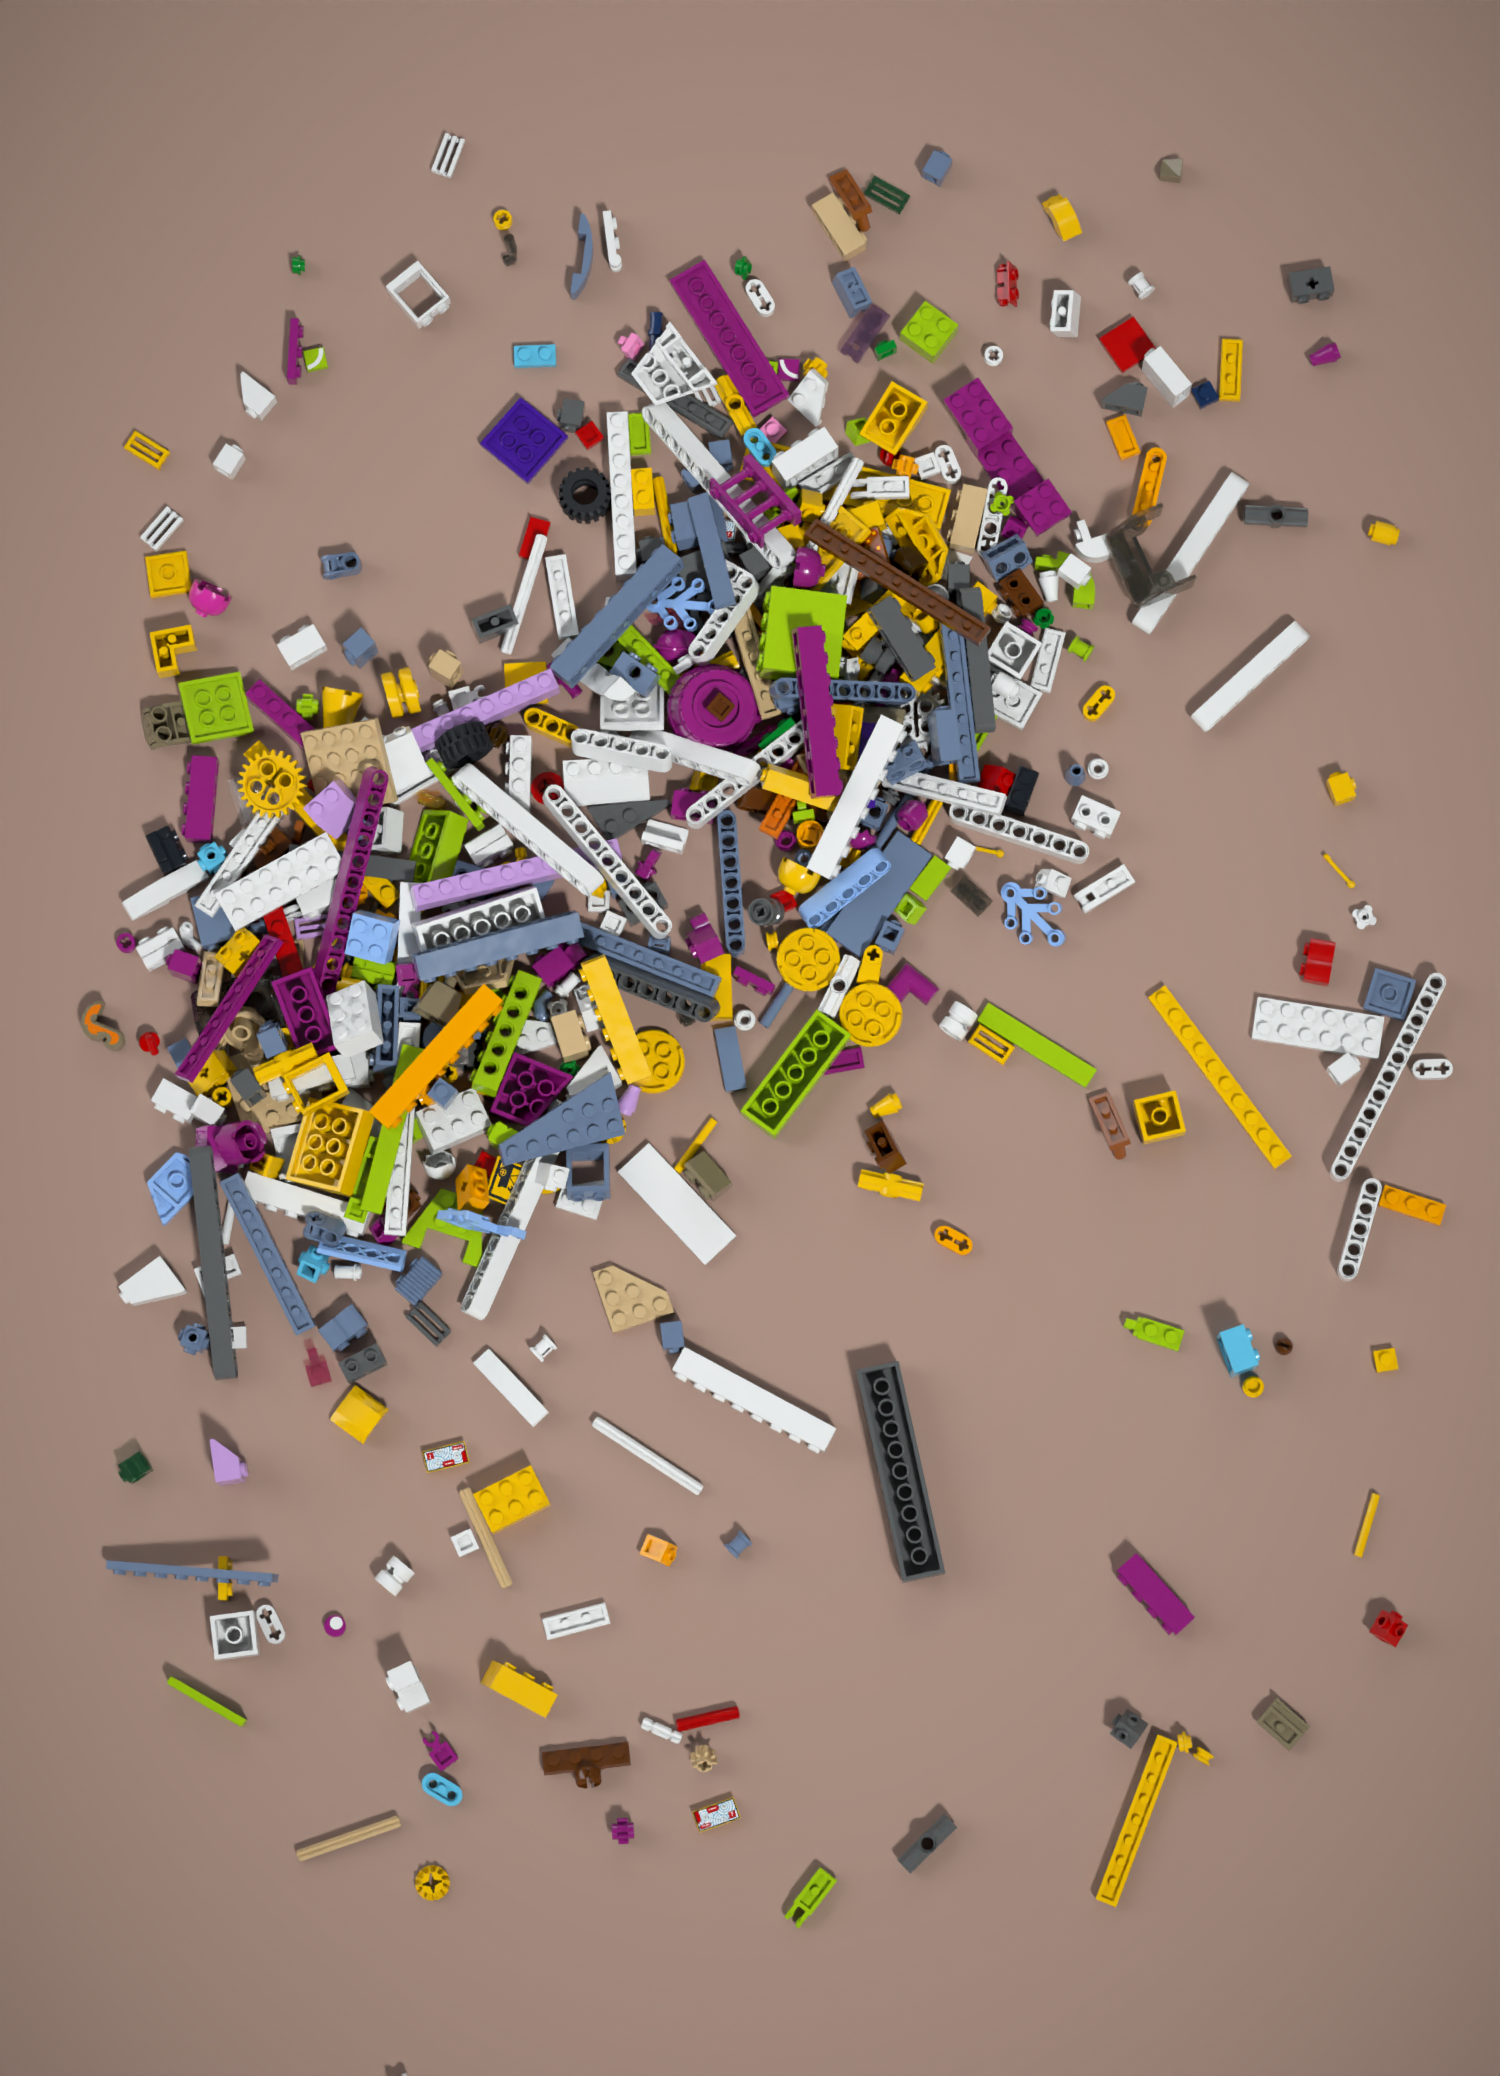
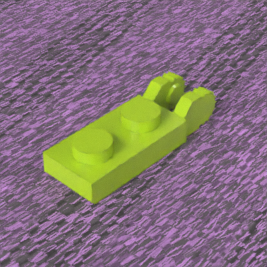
M820 1867L795 1899L794 1905L784 1917L788 1920L794 1915L798 1906L802 1908L805 1913L797 1920L795 1925L797 1928H800L806 1918L812 1915L837 1880Z

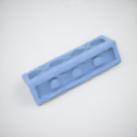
M344 1236L338 1245L334 1247L320 1242L317 1248V1253L399 1272L404 1270L407 1254L406 1250Z

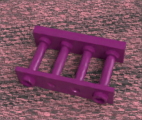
M748 454L743 458V470L720 485L714 478H711L709 493L713 499H718L747 532L750 541L763 548L764 534L784 521H790L795 527L801 523V510L755 458ZM746 477H751L755 482L754 486L734 499L727 494L726 490ZM758 492H764L768 496L766 501L746 514L739 507L740 504ZM772 506L777 507L781 511L780 515L760 528H757L751 521Z

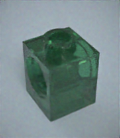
M138 1451L118 1465L121 1469L118 1471V1474L124 1483L128 1481L131 1485L154 1471L141 1451Z

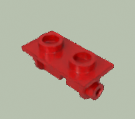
M1007 261V265L1000 264L997 269V284H1004V287L997 288V302L1001 307L1008 306V303L1017 307V300L1019 299V290L1017 288L1019 272L1017 267Z

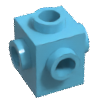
M215 842L212 844L207 843L199 849L200 852L197 853L199 860L197 863L203 872L207 870L212 876L217 873L228 854L222 845L218 847ZM215 854L214 859H208L210 856Z
M311 1245L307 1252L303 1251L298 1259L300 1265L296 1275L316 1284L322 1274L326 1275L328 1272L330 1256L317 1253V1247Z

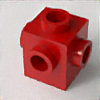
M1381 1610L1369 1633L1380 1641L1396 1648L1408 1625L1402 1621L1403 1616L1392 1610L1388 1613Z

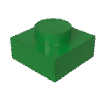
M894 339L889 342L884 340L878 343L874 349L877 361L897 353Z

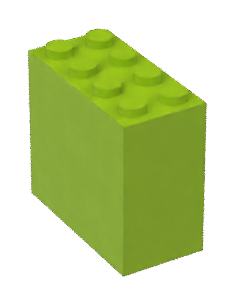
M771 586L770 592H766L763 600L762 610H766V612H764L761 619L760 630L764 631V633H761L758 651H762V653H759V659H757L756 671H760L759 678L771 680L797 678L791 630L797 627L822 625V631H825L826 635L824 651L828 654L827 673L830 674L831 680H838L847 595Z

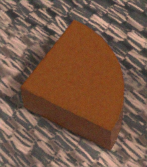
M297 820L295 822V834L292 838V842L295 845H301L306 828L304 821Z

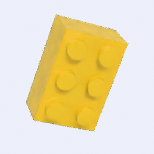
M531 1465L473 1494L493 1535L551 1506Z

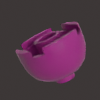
M798 546L793 588H812L818 584L820 577L825 576L826 564H822V558L816 550Z

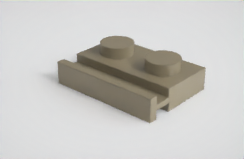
M1278 1698L1274 1700L1256 1721L1288 1751L1292 1749L1310 1728L1308 1724Z

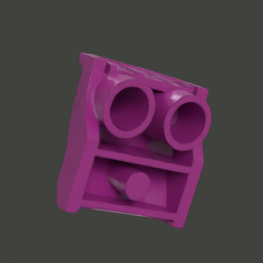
M207 1125L196 1128L195 1147L212 1146L215 1172L237 1174L238 1165L226 1164L215 1143V1137L223 1126Z

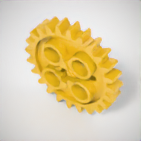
M272 749L270 755L267 750H263V756L255 753L256 760L248 758L250 765H242L246 772H239L244 777L243 780L237 781V783L243 784V788H240L238 792L245 793L241 800L248 799L246 807L254 806L252 812L256 813L260 810L261 817H264L266 812L268 818H273L274 813L277 818H280L281 811L285 815H289L288 808L296 810L294 803H302L298 798L299 795L305 796L301 788L307 787V785L301 783V780L305 779L306 776H300L299 774L303 771V768H296L299 761L291 762L292 755L284 758V751H280L278 756L275 749ZM268 763L272 764L274 768L273 773L267 775L265 772V766ZM280 768H283L282 773L279 774L278 777H277V774H278V772H279V769H280ZM285 775H289L291 778V783L287 787L282 783ZM274 779H275L274 784L276 785V787H275V788H272V787L269 788V787H270V783H268L269 780H274ZM256 781L262 784V790L259 793H256L253 789ZM267 792L265 799L262 800L261 797ZM273 793H277L280 797L277 804L271 802Z

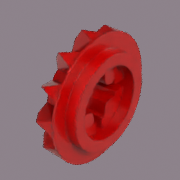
M543 772L537 775L532 782L531 792L538 803L544 804V793L542 792L545 789L544 781L549 786L558 785L564 790L562 778L553 772ZM552 792V796L548 794L551 800H558L556 793Z

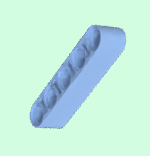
M873 848L806 900L799 907L798 912L807 926L814 929L818 928L885 875L891 868L889 860L881 849Z

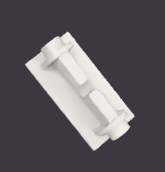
M841 657L839 676H844V680L857 681L860 671L858 657L850 659L848 657ZM840 686L839 693L842 696H846V689Z

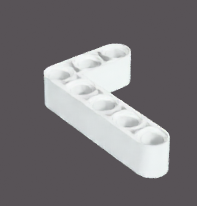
M726 560L729 575L735 574L733 578H730L735 599L740 601L736 605L719 610L715 609L691 643L689 654L698 666H706L713 660L760 592V586L755 577ZM716 634L714 638L709 639L711 635ZM704 651L702 655L697 656L699 652Z

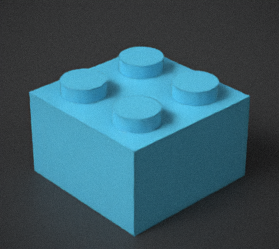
M1244 1324L1222 1331L1217 1335L1216 1339L1231 1378L1256 1369L1259 1365L1260 1356L1257 1349L1252 1348L1251 1340H1253L1249 1328L1245 1329Z

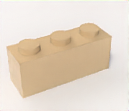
M832 192L812 204V212L844 262L866 250L867 238L862 230L858 231L855 227L856 221L844 210L845 206L841 198L836 197Z
M963 484L962 490L958 489L956 502H959L958 510H953L951 522L955 523L953 530L949 529L946 540L950 542L949 549L974 554L988 489Z

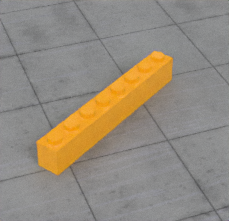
M483 984L369 1110V1113L388 1130L392 1127L396 1129L403 1121L401 1118L406 1111L410 1113L416 1107L417 1103L415 1101L420 1096L424 1097L432 1088L430 1084L435 1079L438 1080L446 1073L444 1069L448 1064L453 1065L461 1056L458 1053L464 1047L468 1049L475 1041L473 1038L478 1031L482 1033L489 1025L487 1021L492 1016H498L503 1010V1000Z

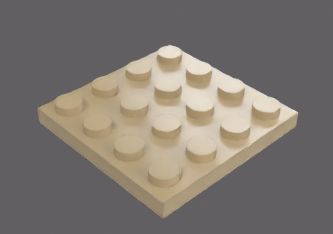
M378 718L301 733L316 796L333 781L341 779L357 798L364 771L368 767L374 766L385 771L389 777L383 804L398 801ZM378 773L374 775L373 782L378 779ZM373 794L368 797V803L372 801Z
M244 1052L229 1058L237 1068V1071L248 1068L256 1079L253 1068L273 1060L275 1056L268 1059L264 1056L262 1060L253 1062L246 1059ZM231 1076L227 1080L240 1121L251 1120L254 1123L257 1122L261 1125L265 1134L271 1133L270 1129L302 1122L303 1114L301 1112L297 1114L292 1104L295 1101L293 1096H289L290 1099L287 1101L277 1102V1099L273 1100L271 1098L269 1086L266 1083L261 1088L267 1097L249 1108L230 1080L233 1077ZM319 1089L310 1091L311 1094L301 1097L305 1107L309 1097L323 1099L322 1092H319Z

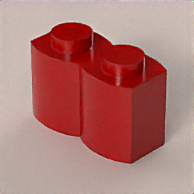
M1310 938L1309 943H1305L1303 955L1306 956L1305 964L1301 963L1299 976H1303L1302 982L1328 986L1336 942Z

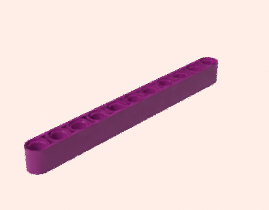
M374 766L368 767L362 776L314 968L323 993L326 995L332 994L336 990L352 916L356 912L388 785V774ZM378 773V779L373 782L374 775ZM373 794L372 801L368 803V797ZM368 814L367 821L363 823L364 816ZM363 835L362 842L358 844V838ZM355 856H358L357 862L353 864V858ZM352 876V877H353V880H352V882L348 885V884H347V881H348V879ZM347 897V903L342 906L343 899ZM342 917V923L337 926L338 919ZM337 938V943L332 946V941ZM332 958L331 965L327 967L328 960ZM327 979L326 985L322 987V982Z

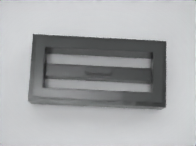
M421 1302L406 1316V1319L436 1347L451 1333V1330ZM422 1309L445 1332L441 1334L418 1311ZM414 1315L439 1337L437 1341L412 1318Z

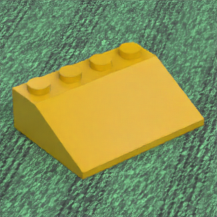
M309 1097L306 1107L320 1099ZM333 1102L305 1117L303 1116L285 1179L352 1197L374 1117L364 1109Z

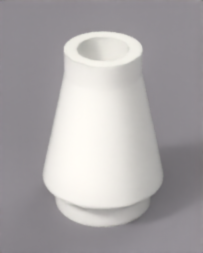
M1056 571L1039 573L1040 578L1038 580L1046 602L1058 601L1059 576L1056 574Z

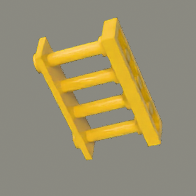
M888 590L875 604L888 596L896 598L901 607L906 601ZM867 612L843 635L842 649L851 658L861 654L874 636L878 637L880 635Z

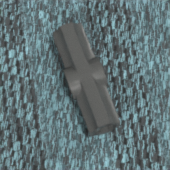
M1278 504L1273 506L1245 505L1244 524L1266 525L1272 528H1279L1281 526L1307 528L1308 508L1283 507ZM1278 513L1281 515V519L1274 520L1271 514Z
M943 1814L897 1860L911 1874L957 1829L956 1825ZM928 1837L933 1840L934 1845L932 1849L925 1850L922 1848L921 1841L923 1838Z

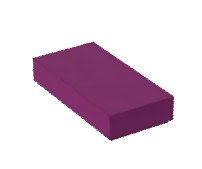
M861 1047L842 1050L824 1075L865 1068Z

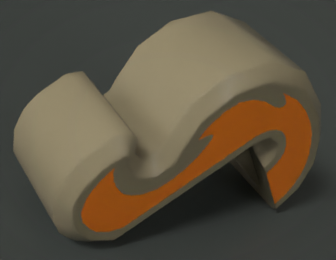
M95 1001L89 1004L84 1010L81 1019V1027L85 1035L97 1042L106 1040L104 1045L109 1050L118 1051L125 1045L124 1034L119 1030L98 1022L106 1005L104 1001Z

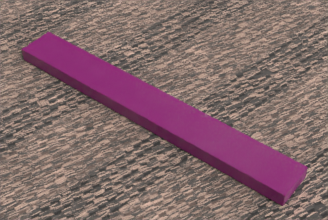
M265 934L174 1074L179 1079L190 1083L194 1082L282 946L283 942L279 938Z

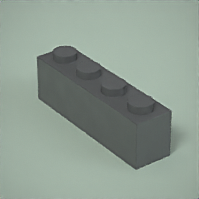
M888 596L866 610L910 682H914L936 668L934 665L935 659L929 651H925L922 646L924 642L919 634L915 635L911 628L913 624L907 616H903L898 600Z

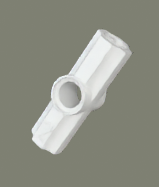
M844 955L818 1008L821 1013L833 1020L862 963L850 955ZM841 982L845 985V989L840 992L836 991L833 988L834 984Z

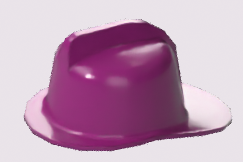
M667 629L658 638L657 643L653 647L656 648L657 652L666 661L679 663L678 659L689 654V647L696 638V635L689 631Z

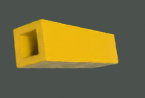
M768 763L766 769H762L759 777L762 789L834 812L841 796L811 799L808 776Z

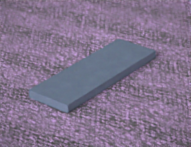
M899 831L896 832L883 851V854L891 864L890 870L843 907L826 931L833 940L859 958L932 857L929 852Z

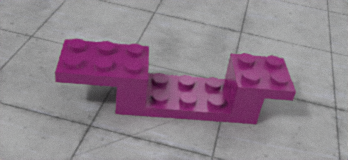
M979 378L974 379L943 399L944 404L966 434V444L991 480L1002 478L1006 481L1008 485L1007 496L1014 498V503L1010 506L1020 521L1029 525L1036 537L1072 515L1071 510L1049 478L1045 481L1013 437L1012 425ZM997 482V485H995L999 491L1004 490L1001 482Z

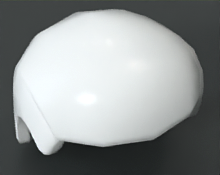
M442 1151L435 1155H426V1160L422 1161V1164L429 1177L441 1180L448 1178L454 1172L456 1159L451 1153Z

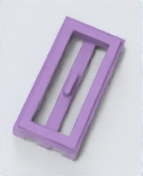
M322 914L313 920H309V918L304 919V917L295 918L297 939L305 940L322 937L324 931L301 934V932L323 929L326 923L302 927L299 924L327 920L328 914Z

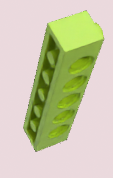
M518 970L516 976H511L508 987L511 988L508 995L504 994L502 998L504 1002L502 1004L503 1010L501 1014L499 1013L494 1018L493 1025H496L493 1032L489 1031L485 1043L488 1044L486 1051L481 1050L477 1060L480 1066L478 1070H473L470 1081L473 1082L471 1089L496 1098L541 986L542 978ZM521 992L525 995V998L519 999L515 996V993ZM515 1011L518 1016L510 1017L507 1012ZM508 1030L510 1035L503 1036L500 1034V1031ZM498 1048L502 1050L503 1053L501 1055H495L492 1052V1050ZM491 1067L495 1070V1073L488 1074L484 1069Z

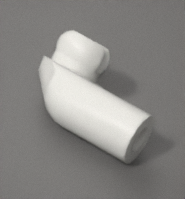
M190 922L182 923L179 928L180 941L197 953L202 945L193 938V925Z

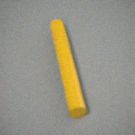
M713 1118L709 1119L674 1167L677 1173L680 1174L683 1171L684 1164L691 1160L718 1123Z
M1372 1493L1354 1556L1360 1558L1363 1556L1380 1499L1378 1494Z

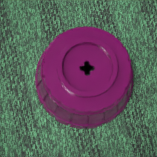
M708 664L706 666L694 667L678 678L670 691L667 701V717L674 735L729 752L741 745L750 735L756 722L757 705L751 685L739 672L724 665ZM719 692L735 705L723 722L717 720L705 709Z

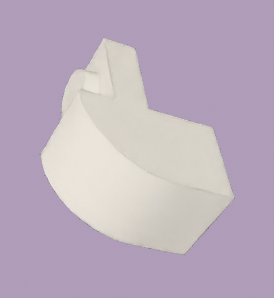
M1085 520L1076 522V529L1073 532L1076 541H1080V543L1075 544L1077 555L1090 563H1099L1112 559L1114 550L1108 534L1091 539Z

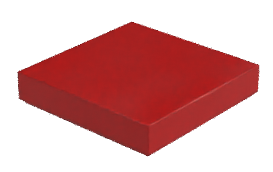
M1134 316L1099 338V342L1121 373L1126 372L1143 361L1144 355L1150 349L1154 348L1156 350Z

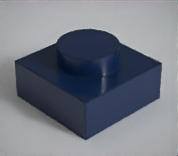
M1210 380L1191 389V394L1200 410L1219 401V397Z

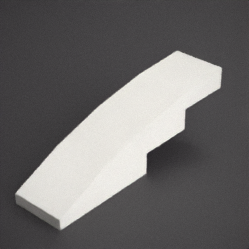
M198 860L161 878L123 901L122 905L132 921L168 904L170 900L208 880L209 876L206 871L203 872L197 863Z
M490 1349L486 1350L473 1363L533 1427L549 1413Z

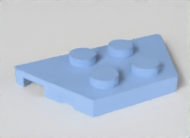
M178 1152L147 1182L151 1197L164 1227L194 1197L189 1157Z

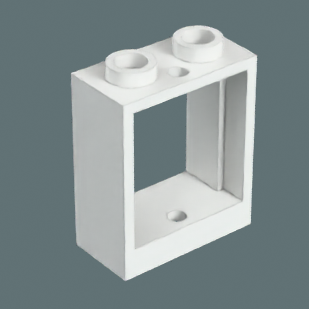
M416 261L386 285L387 293L418 329L422 326H428L433 321V317L438 313H444L449 308V304H451L449 296L419 261ZM421 276L441 300L418 318L398 294Z

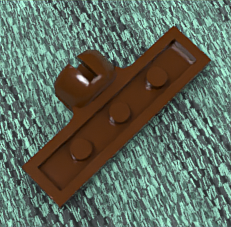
M628 1742L542 1752L544 1776L574 1773L576 1785L584 1789H588L587 1778H590L592 1788L601 1784V1771L603 1769L631 1765Z

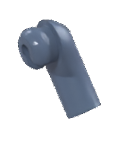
M545 990L533 1004L534 1016L541 1022L548 1019L549 1014L546 1012V1004L554 997L548 990Z

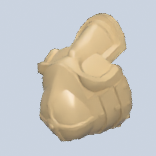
M242 1006L223 1035V1038L231 1046L244 1052L246 1059L258 1062L264 1058L265 1053L256 1035L261 1027L260 1025L265 1023V1019L259 1015L255 1008Z

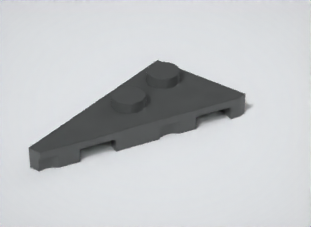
M669 799L592 806L587 809L606 840L618 839L672 806Z

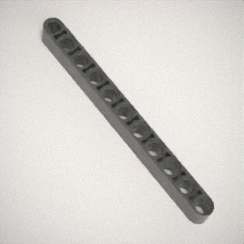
M211 1145L189 1148V1161L215 1380L238 1378L236 1349H232L234 1334L231 1327H233L213 1149Z

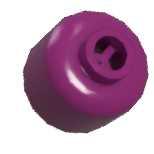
M907 800L897 813L898 824L906 831L920 829L928 817L926 805L920 800Z

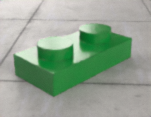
M791 717L783 719L777 724L778 728L774 732H768L761 738L762 742L758 745L762 750L797 723Z

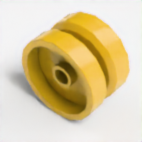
M410 667L399 669L400 683H396L395 676L391 671L381 674L393 719L404 715L403 702H406L408 712L411 714L421 712L418 700L420 696Z

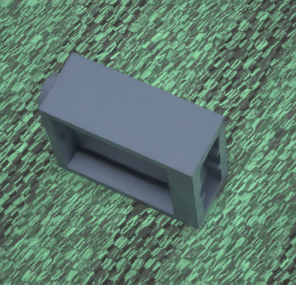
M609 1143L587 1144L566 1150V1168H569L567 1178L568 1200L582 1202L591 1199L595 1201L611 1199ZM604 1160V1185L573 1186L572 1161Z

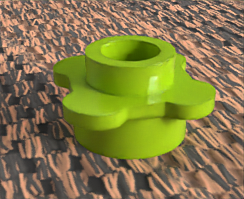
M1001 492L995 493V499L990 509L993 512H1001L1004 516L1009 515L1010 506L1014 503V498L1002 495Z

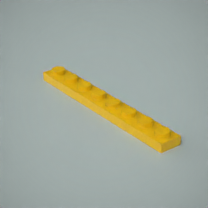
M1160 1735L1156 1736L1096 1895V1900L1114 1907L1117 1906L1178 1742Z

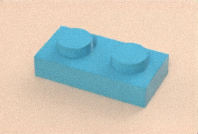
M556 345L514 346L515 368L556 367Z

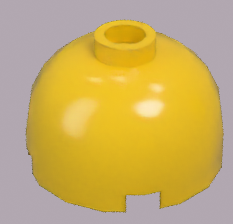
M783 857L778 868L780 883L785 886V891L793 895L796 892L802 894L810 892L815 888L821 875Z

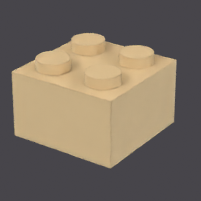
M572 1010L551 1017L564 1062L588 1058V1051L592 1049L588 1035H583L582 1033L586 1029L581 1014L577 1015L576 1011Z

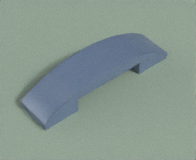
M580 214L578 237L579 240L585 241L581 274L573 273L570 294L573 300H576L584 289L593 263L592 233L585 214Z

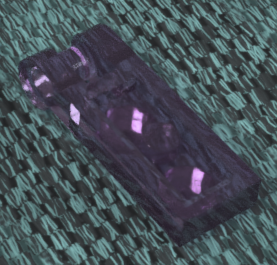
M872 304L840 353L852 357V361L858 364L889 320L890 315ZM854 343L860 346L858 351L852 348Z

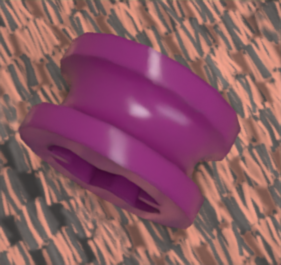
M1022 619V624L1018 625L1017 628L1033 637V632H1037L1038 628L1030 621Z
M123 933L118 936L116 945L121 952L131 953L136 948V940L131 934ZM125 938H129V941L132 943L131 946L127 945L128 948H124L123 944H121V941H125Z

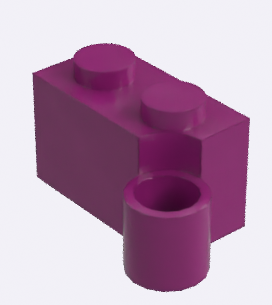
M705 912L690 918L689 921L693 931L686 933L688 937L684 940L693 958L698 957L702 964L725 954Z
M566 942L564 944L560 943L558 948L551 949V952L546 956L542 954L533 961L534 965H532L534 972L539 978H542V982L548 989L578 968L581 962L588 956L578 942L570 946Z

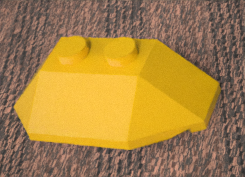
M901 507L895 509L884 519L900 547L914 544L929 562L919 579L920 583L926 587L935 584L941 579L949 550L928 513Z

